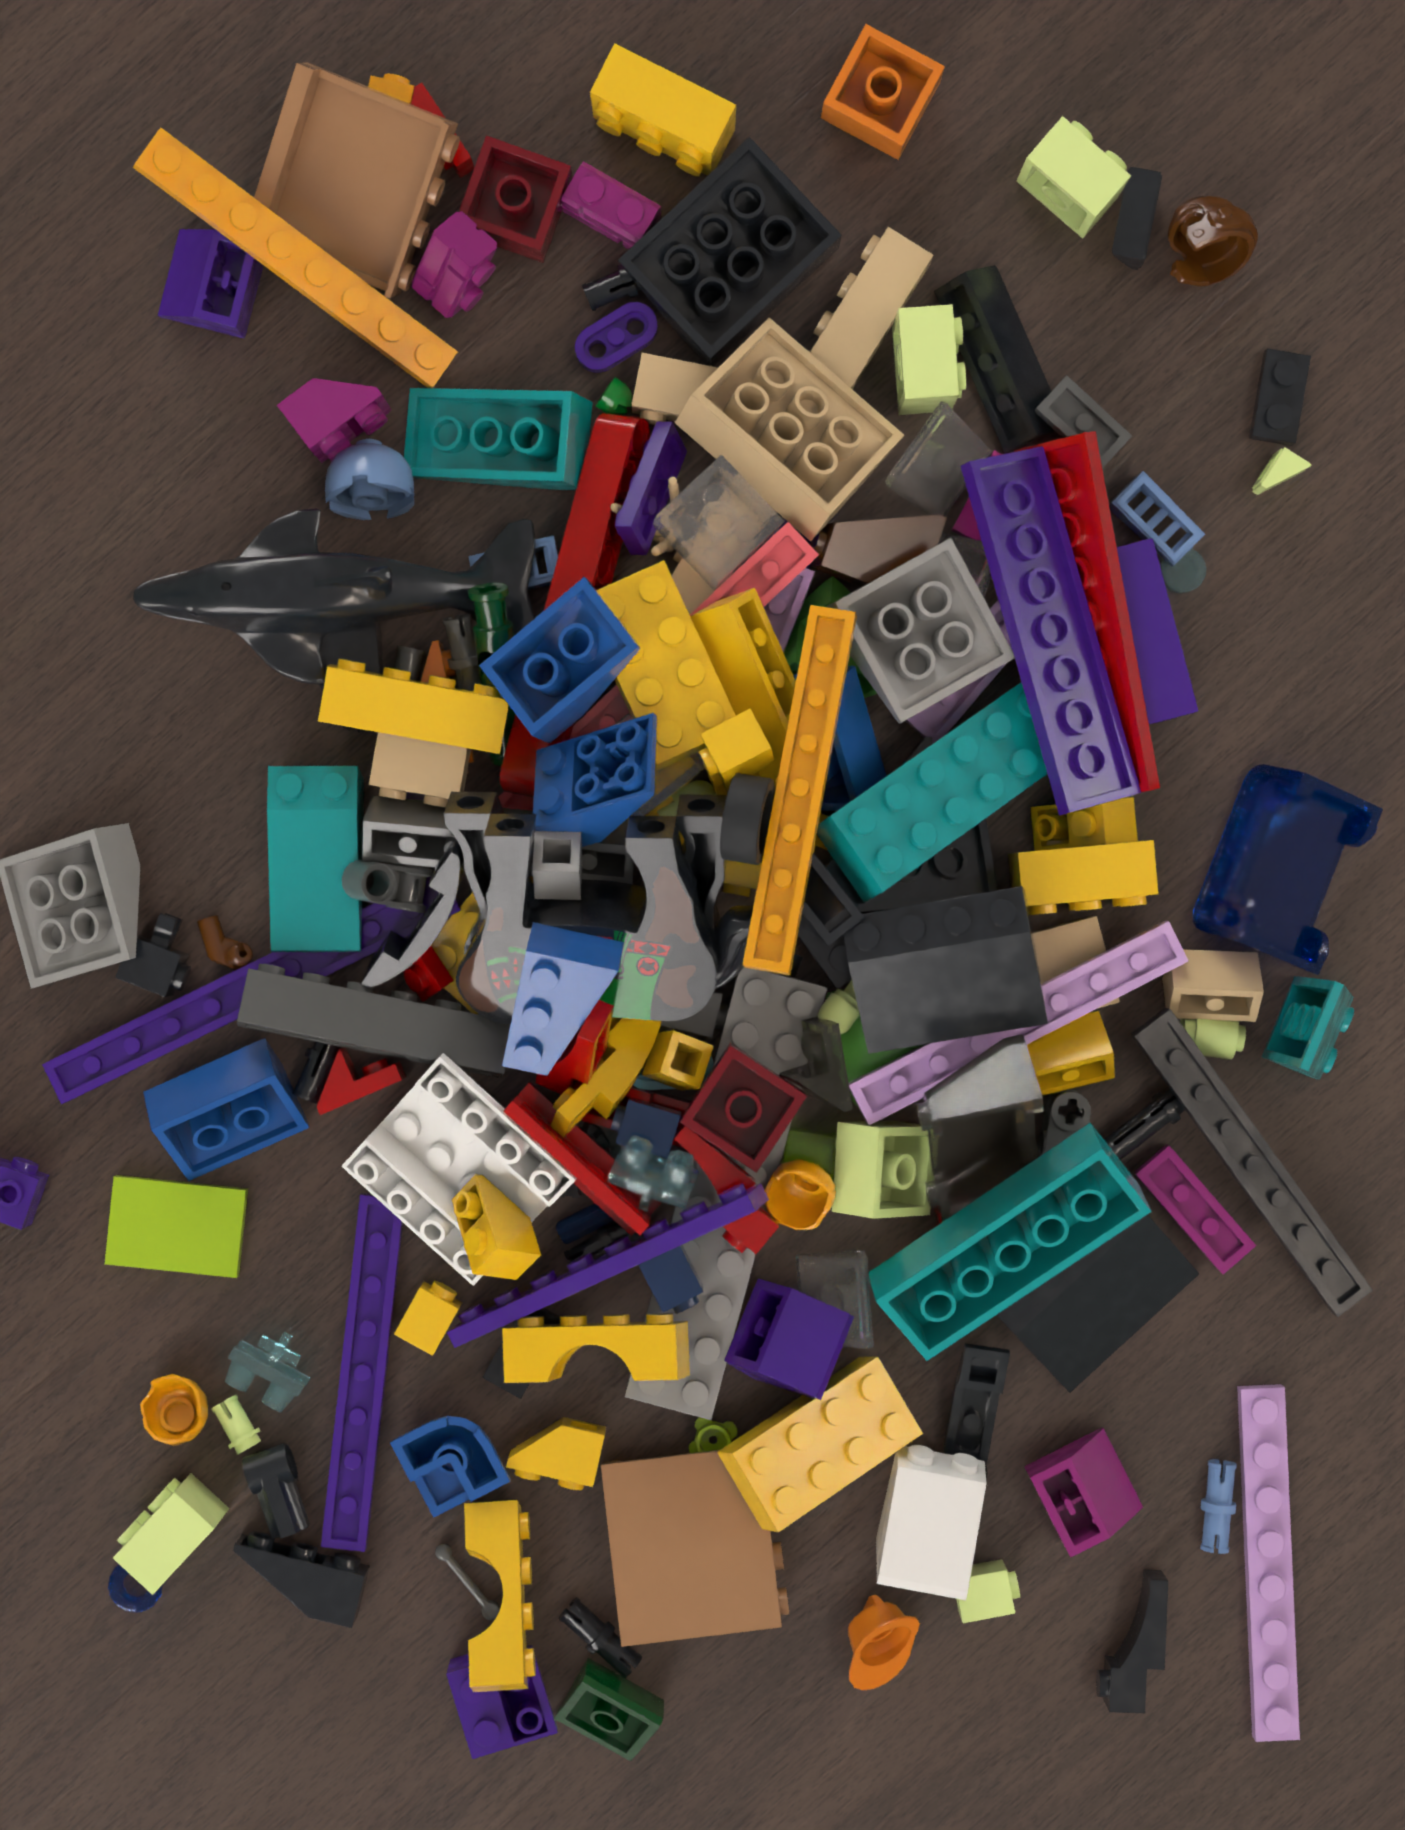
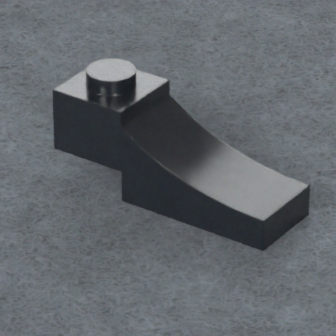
M1143 1569L1139 1603L1130 1629L1114 1656L1105 1655L1104 1670H1097V1696L1103 1697L1109 1712L1145 1714L1147 1669L1165 1670L1168 1579L1161 1570Z

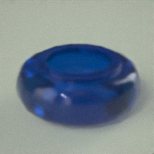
M120 1564L115 1566L109 1576L108 1590L110 1598L116 1606L126 1612L138 1613L148 1610L157 1603L162 1594L163 1584L153 1595L147 1590L143 1596H132L124 1587V1579L129 1573Z

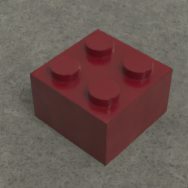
M486 135L459 212L462 211L475 222L477 230H484L497 242V247L544 263L563 210L561 199L573 179L571 166Z
M729 1043L680 1118V1123L757 1173L807 1098V1095L804 1091Z

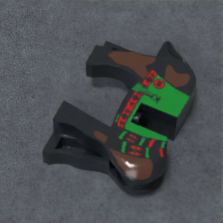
M451 791L444 812L445 826L453 833L462 849L465 874L480 909L467 935L464 957L459 964L456 975L457 989L462 998L481 1016L494 1022L511 1024L525 953L534 922L624 942L619 971L599 999L614 1006L612 1017L679 1021L689 1018L702 1010L709 1002L714 990L728 983L744 968L743 959L753 912V906L736 905L732 906L721 918L716 905L718 892L725 880L727 860L722 859L720 853L721 825L726 795L680 794L676 816H629L625 837L626 851L637 865L645 887L614 881L582 879L581 900L535 899L534 884L530 879L537 814H505L497 792ZM679 831H680V833L682 834V836H683V838H684V840H685L684 843L682 844V846H681Z

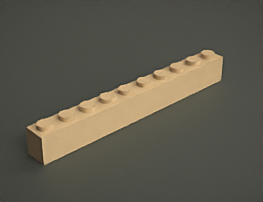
M887 227L881 238L876 235L872 236L860 257L866 261L858 276L850 272L837 294L838 297L843 299L834 314L827 310L814 330V334L819 336V339L810 353L852 390L891 329L898 308H904L929 268L933 258V254L890 227ZM729 470L726 471L720 482L726 488L717 503L710 499L696 521L702 525L694 540L686 537L673 558L679 564L673 572L672 578L689 615L747 561L776 514V511Z

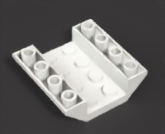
M443 1053L341 1167L474 1286L483 1275L472 1274L452 1203V1198L475 1174L483 1175L529 1216L532 1223L577 1178L503 1111L504 1107Z

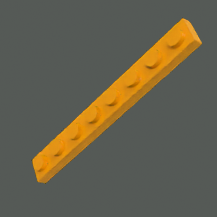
M161 127L135 162L134 169L427 388L435 386L458 353L441 338Z
M810 605L743 959L744 968L784 975L791 974L857 615L854 611Z

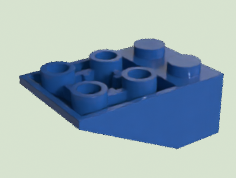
M651 713L536 750L533 814H537L535 831L581 832L582 847L605 839L630 815L653 797L655 792L657 716Z

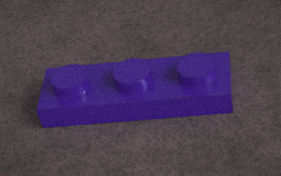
M656 422L650 439L644 445L643 456L636 474L630 480L629 491L622 509L616 515V531L621 536L631 555H647L670 497L668 480L670 477L677 479L687 453V449L673 422Z

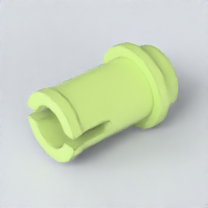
M237 1395L211 1408L231 1441V1444L228 1445L229 1449L234 1447L239 1455L261 1442L257 1434L260 1432L259 1427L254 1429L238 1401Z

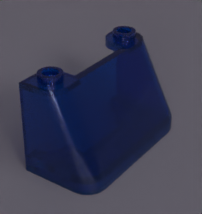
M1265 764L1255 766L1248 772L1242 782L1194 906L1193 923L1195 927L1238 946L1258 952L1303 971L1319 975L1323 963L1329 954V939L1325 932L1313 927L1344 846L1360 847L1372 839L1376 833L1377 824L1383 809L1305 772Z

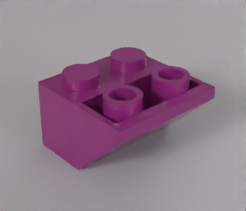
M312 378L277 404V407L321 463L328 458L332 462L338 453L352 446L350 442L361 433L365 432L366 435H370L376 432L388 421L385 415L392 411L377 387Z
M1103 1427L1024 1466L1070 1558L1111 1538L1143 1508Z

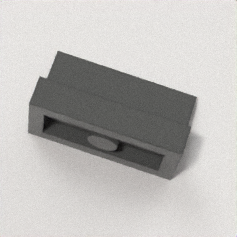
M1067 375L1034 411L1062 438L1096 431L1102 469L1132 437L1126 429Z

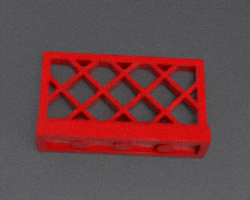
M529 1082L503 1111L577 1178L573 1183L631 1236L635 1232L641 1235L650 1225L651 1214L659 1207L662 1201L578 1124L564 1138L550 1126L556 1110L553 1108L554 1103L533 1083Z

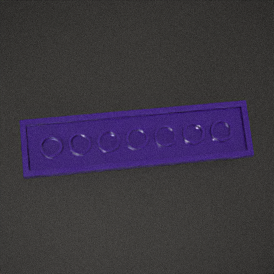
M1043 446L972 460L961 465L960 467L1059 816L1141 793Z

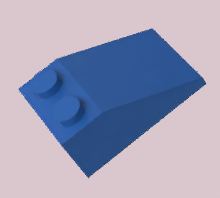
M583 577L479 666L530 734L550 744L590 709L641 648L589 580Z

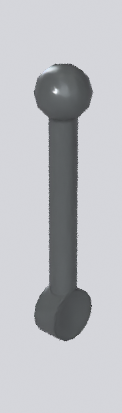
M440 1544L435 1550L437 1559L445 1561L480 1603L483 1617L488 1620L495 1619L499 1613L498 1603L488 1600L454 1559L451 1547L448 1544Z

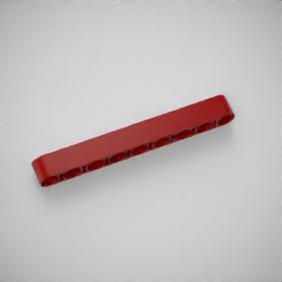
M602 413L597 417L592 429L544 610L583 577L589 580L595 590L612 584L623 540L615 527L617 513L613 512L610 507L613 503L624 504L629 491L630 480L636 474L643 456L644 445L650 439V428L646 419ZM515 714L500 771L501 788L505 792L534 797L536 750L569 740L573 725L549 744L533 737Z

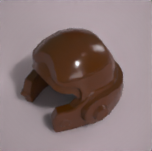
M1199 196L1180 204L1171 220L1168 229V240L1173 251L1181 254L1184 261L1176 260L1172 264L1170 275L1175 277L1178 283L1204 287L1222 282L1234 276L1249 261L1258 241L1257 228L1250 214L1241 208L1235 207L1229 200L1215 196Z

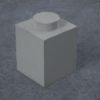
M535 831L532 869L535 899L581 900L583 862L581 832Z

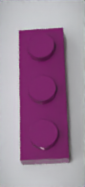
M1168 1144L1164 1145L1133 1172L1221 1274L1224 1275L1256 1247V1244Z

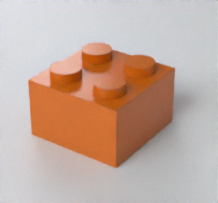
M865 24L823 102L821 119L899 160L941 82L945 66Z

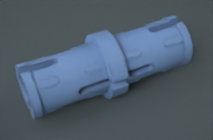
M1219 1459L1208 1460L1206 1498L1201 1499V1510L1205 1511L1200 1549L1214 1553L1215 1535H1217L1216 1549H1218V1554L1229 1553L1231 1515L1236 1513V1503L1232 1501L1237 1464L1232 1461L1223 1460L1222 1477L1220 1478L1221 1464H1219Z

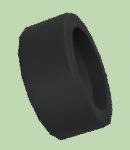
M736 773L732 778L721 825L720 853L722 859L754 865L761 863L775 795L773 779Z

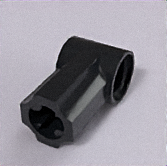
M283 1443L244 1456L242 1458V1465L247 1484L254 1495H258L272 1539L284 1538L308 1528L310 1522L296 1483L298 1481V1471L289 1445Z

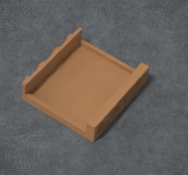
M296 63L254 198L366 283L386 291L384 296L393 298L400 295L402 290L407 291L414 278L416 266L412 265L411 262L416 247L422 249L427 240L430 223L425 220L430 206H436L442 196L445 180L440 179L445 161L451 163L457 152L460 137L455 135L458 123L311 63Z
M719 1450L629 1461H605L601 1464L621 1647L781 1628V1615L789 1614L786 1587L777 1588L775 1570L784 1569L781 1542L772 1543L771 1531L763 1530L719 1457L717 1453Z

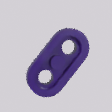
M630 302L585 328L578 335L575 342L576 357L580 365L590 372H606L649 346L654 341L658 329L655 313L646 304ZM639 321L643 324L644 329L640 334L633 335L627 330L629 323ZM595 344H602L606 348V353L600 358H595L590 355V348Z

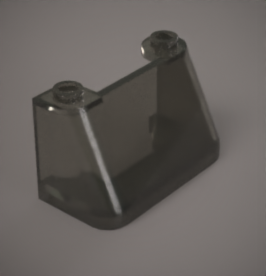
M1022 1034L1003 1038L923 1093L924 1102L916 1104L921 1130H927L932 1181L925 1182L927 1200L930 1209L938 1207L942 1222L1040 1157L1035 1141L1034 1113L1043 1111V1096L1026 1041Z

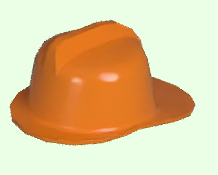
M877 1595L869 1596L863 1610L852 1619L848 1626V1637L853 1651L849 1669V1681L854 1688L860 1690L875 1689L897 1676L909 1659L915 1635L920 1625L916 1617L905 1616L897 1605L883 1602Z

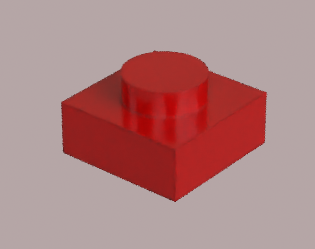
M432 946L417 961L403 971L407 985L418 994L422 1002L454 981Z

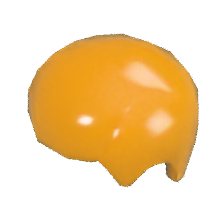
M802 1159L782 1163L773 1172L764 1189L769 1198L765 1203L768 1213L780 1224L795 1230H812L817 1228L831 1209L836 1196L835 1184L830 1174L818 1164Z
M175 1374L162 1376L151 1381L150 1391L140 1403L145 1430L154 1440L172 1446L193 1440L202 1431L208 1418V1403L205 1393L193 1380Z

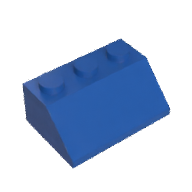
M848 666L821 808L824 811H838L886 777L855 666Z
M266 1038L143 1092L152 1132L188 1181L309 1128L296 1095L292 1094L293 1087L283 1064Z

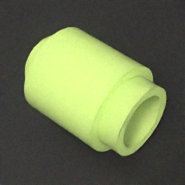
M1198 1018L1180 1019V1023L1204 1056L1232 1060L1236 1051H1243L1246 1027L1239 1025V1021Z

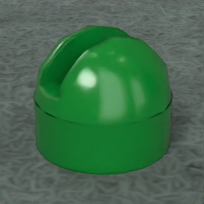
M614 377L600 396L595 407L604 413L624 415L627 413V407L632 406V391L625 383Z

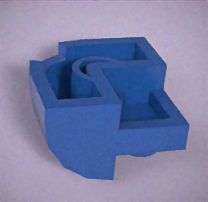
M445 1416L434 1419L390 1442L409 1481H415L433 1518L467 1500L471 1502L511 1481L490 1438L479 1425L466 1418Z

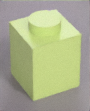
M1002 1559L973 1564L966 1600L956 1599L962 1623L1015 1614L1013 1599L1020 1598L1015 1571L1008 1572Z

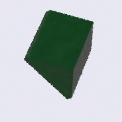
M587 1658L554 1718L623 1758L632 1761L661 1726L664 1719V1700L626 1678L624 1679L619 1674L594 1660Z

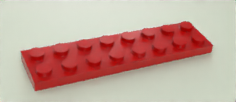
M1096 431L1084 432L1014 450V452L1042 446L1044 448L1141 792L1159 789L1160 783Z

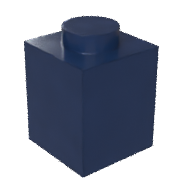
M630 1096L627 1106L618 1104L610 1130L619 1132L616 1144L668 1159L681 1111Z
M683 1245L639 1264L663 1313L673 1308L675 1314H678L699 1303L697 1295L704 1292V1287Z

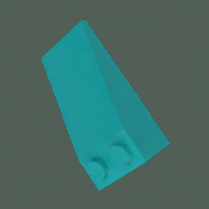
M410 388L404 458L412 470L413 478L536 489L576 490L590 439L593 402L572 391Z
M268 766L267 830L271 952H361L362 901L349 897L342 886L344 869L353 861L362 860L364 777L358 766Z
M1294 976L1261 1057L1318 1080L1321 1079L1323 1072L1329 1073L1337 1057V1049L1333 1047L1339 1032L1344 1033L1348 1029L1354 1015V1008L1350 1007L1354 997L1346 986L1337 981Z

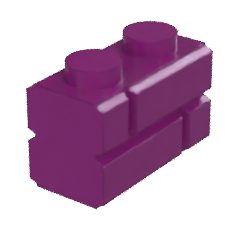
M584 161L579 166L561 199L564 213L616 243L622 241L623 247L627 249L635 245L662 218L660 205Z
M456 211L434 230L411 282V287L425 300H432L431 305L445 318H452L461 309L465 312L470 311L484 293L479 287L489 279L496 268L491 260L497 249V242L484 230H477V224L462 211Z

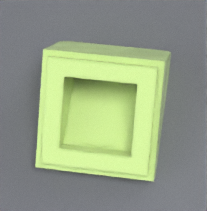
M1281 448L1268 461L1253 485L1252 492L1259 495L1311 467V464L1289 449Z

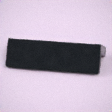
M993 265L965 271L936 289L934 293L939 304H953L954 318L961 317L963 344L959 345V350L1004 452L1014 451L1042 435L1056 432L1034 412L1052 391L998 268Z

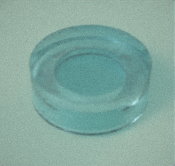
M1190 549L1174 566H1171L1164 559L1160 565L1166 588L1178 594H1185L1195 590L1202 584L1206 576L1205 561L1193 549Z

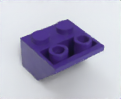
M179 229L158 316L245 339L264 265L215 229Z
M757 1279L724 1361L753 1379L821 1400L854 1316L795 1289Z
M526 1645L527 1649L533 1648L532 1645ZM469 1654L450 1659L446 1675L472 1759L558 1733L536 1656L535 1676L528 1677V1689L473 1692L470 1688Z

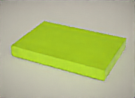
M123 1175L114 1176L105 1264L230 1278L239 1277L248 1189Z

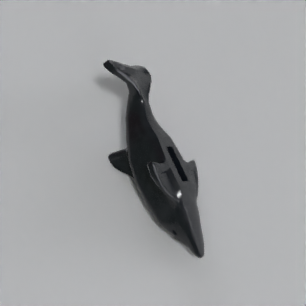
M317 508L296 510L277 518L266 526L243 553L235 559L221 560L192 570L159 577L144 582L133 593L135 604L145 611L169 618L193 621L231 630L240 636L269 667L281 675L301 683L320 685L325 682L326 677L320 648L322 639L328 632L448 608H455L464 611L466 614H471V618L477 623L474 601L468 596V590L476 585L504 583L508 586L509 594L505 597L508 620L513 622L514 635H516L535 619L527 591L536 547L534 524L531 520L527 519L509 523L491 543L486 552L467 571L448 572L389 558L356 553L319 552L317 535L321 510Z

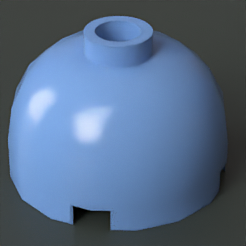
M375 439L360 440L356 445H352L338 453L328 467L325 480L326 503L329 501L330 510L346 518L372 520L368 512L372 510H388L387 519L397 517L408 512L414 506L412 470L406 459L393 448L382 445L380 441Z

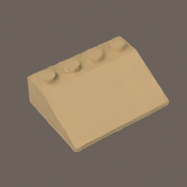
M770 317L691 394L675 421L676 425L810 541L838 513L904 437L902 432Z

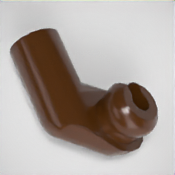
M218 915L197 921L207 956L211 961L232 970L240 969L251 962L253 957L251 947L247 943L226 937Z

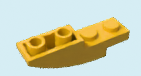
M612 1017L607 1049L588 1085L583 1083L576 1091L569 1087L562 1093L553 1105L556 1113L550 1126L564 1138L592 1108L607 1119L617 1108L618 1104L623 1101L635 1083L651 1052L662 1021Z

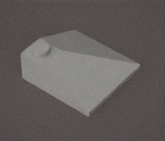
M952 538L945 540L826 606L828 608L856 612L857 619L850 656L899 724L1015 658L1012 649Z
M129 823L94 828L0 859V878L31 989L136 958L140 862Z

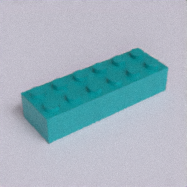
M1022 682L818 824L817 836L864 903L887 890L1047 775Z
M1089 1123L868 1272L874 1298L877 1304L925 1360L928 1361L1152 1211L1138 1182L1094 1126Z

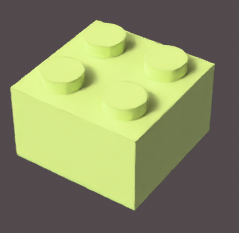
M1062 116L1028 155L1017 178V182L1083 239L1118 199L1131 175L1125 171L1127 166L1118 155L1109 150L1103 152L1092 142L1093 137L1082 124L1077 121L1070 123Z
M953 304L898 308L892 325L898 415L951 411L957 399L962 397V390H966L965 363H957L956 356L959 345L963 344L961 317L954 318Z
M866 1121L838 1122L834 1169L836 1196L832 1205V1212L872 1219L930 1215L936 1126L900 1121H877L871 1125H868Z
M192 1473L182 1483L174 1478L147 1507L153 1514L150 1515L144 1510L117 1539L123 1547L113 1559L152 1595L213 1531L230 1509Z

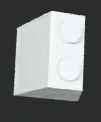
M922 1445L904 1446L895 1453L876 1536L877 1584L966 1600L987 1484L985 1461L977 1460L975 1457L965 1453L950 1455L934 1452Z

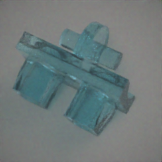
M636 1135L631 1136L627 1145H622L611 1168L607 1182L642 1195L639 1209L648 1211L653 1199L685 1209L700 1171L693 1168V1155L676 1150L670 1151L668 1158L665 1159L651 1154L653 1145L648 1139Z
M284 1332L278 1342L264 1334L260 1338L257 1346L271 1353V1355L241 1339L238 1345L234 1346L228 1357L232 1362L229 1366L225 1382L240 1391L246 1392L256 1374L271 1382L261 1401L277 1412H282L295 1396L299 1397L308 1384L310 1377L280 1361L281 1359L296 1367L302 1356L287 1348L293 1336Z

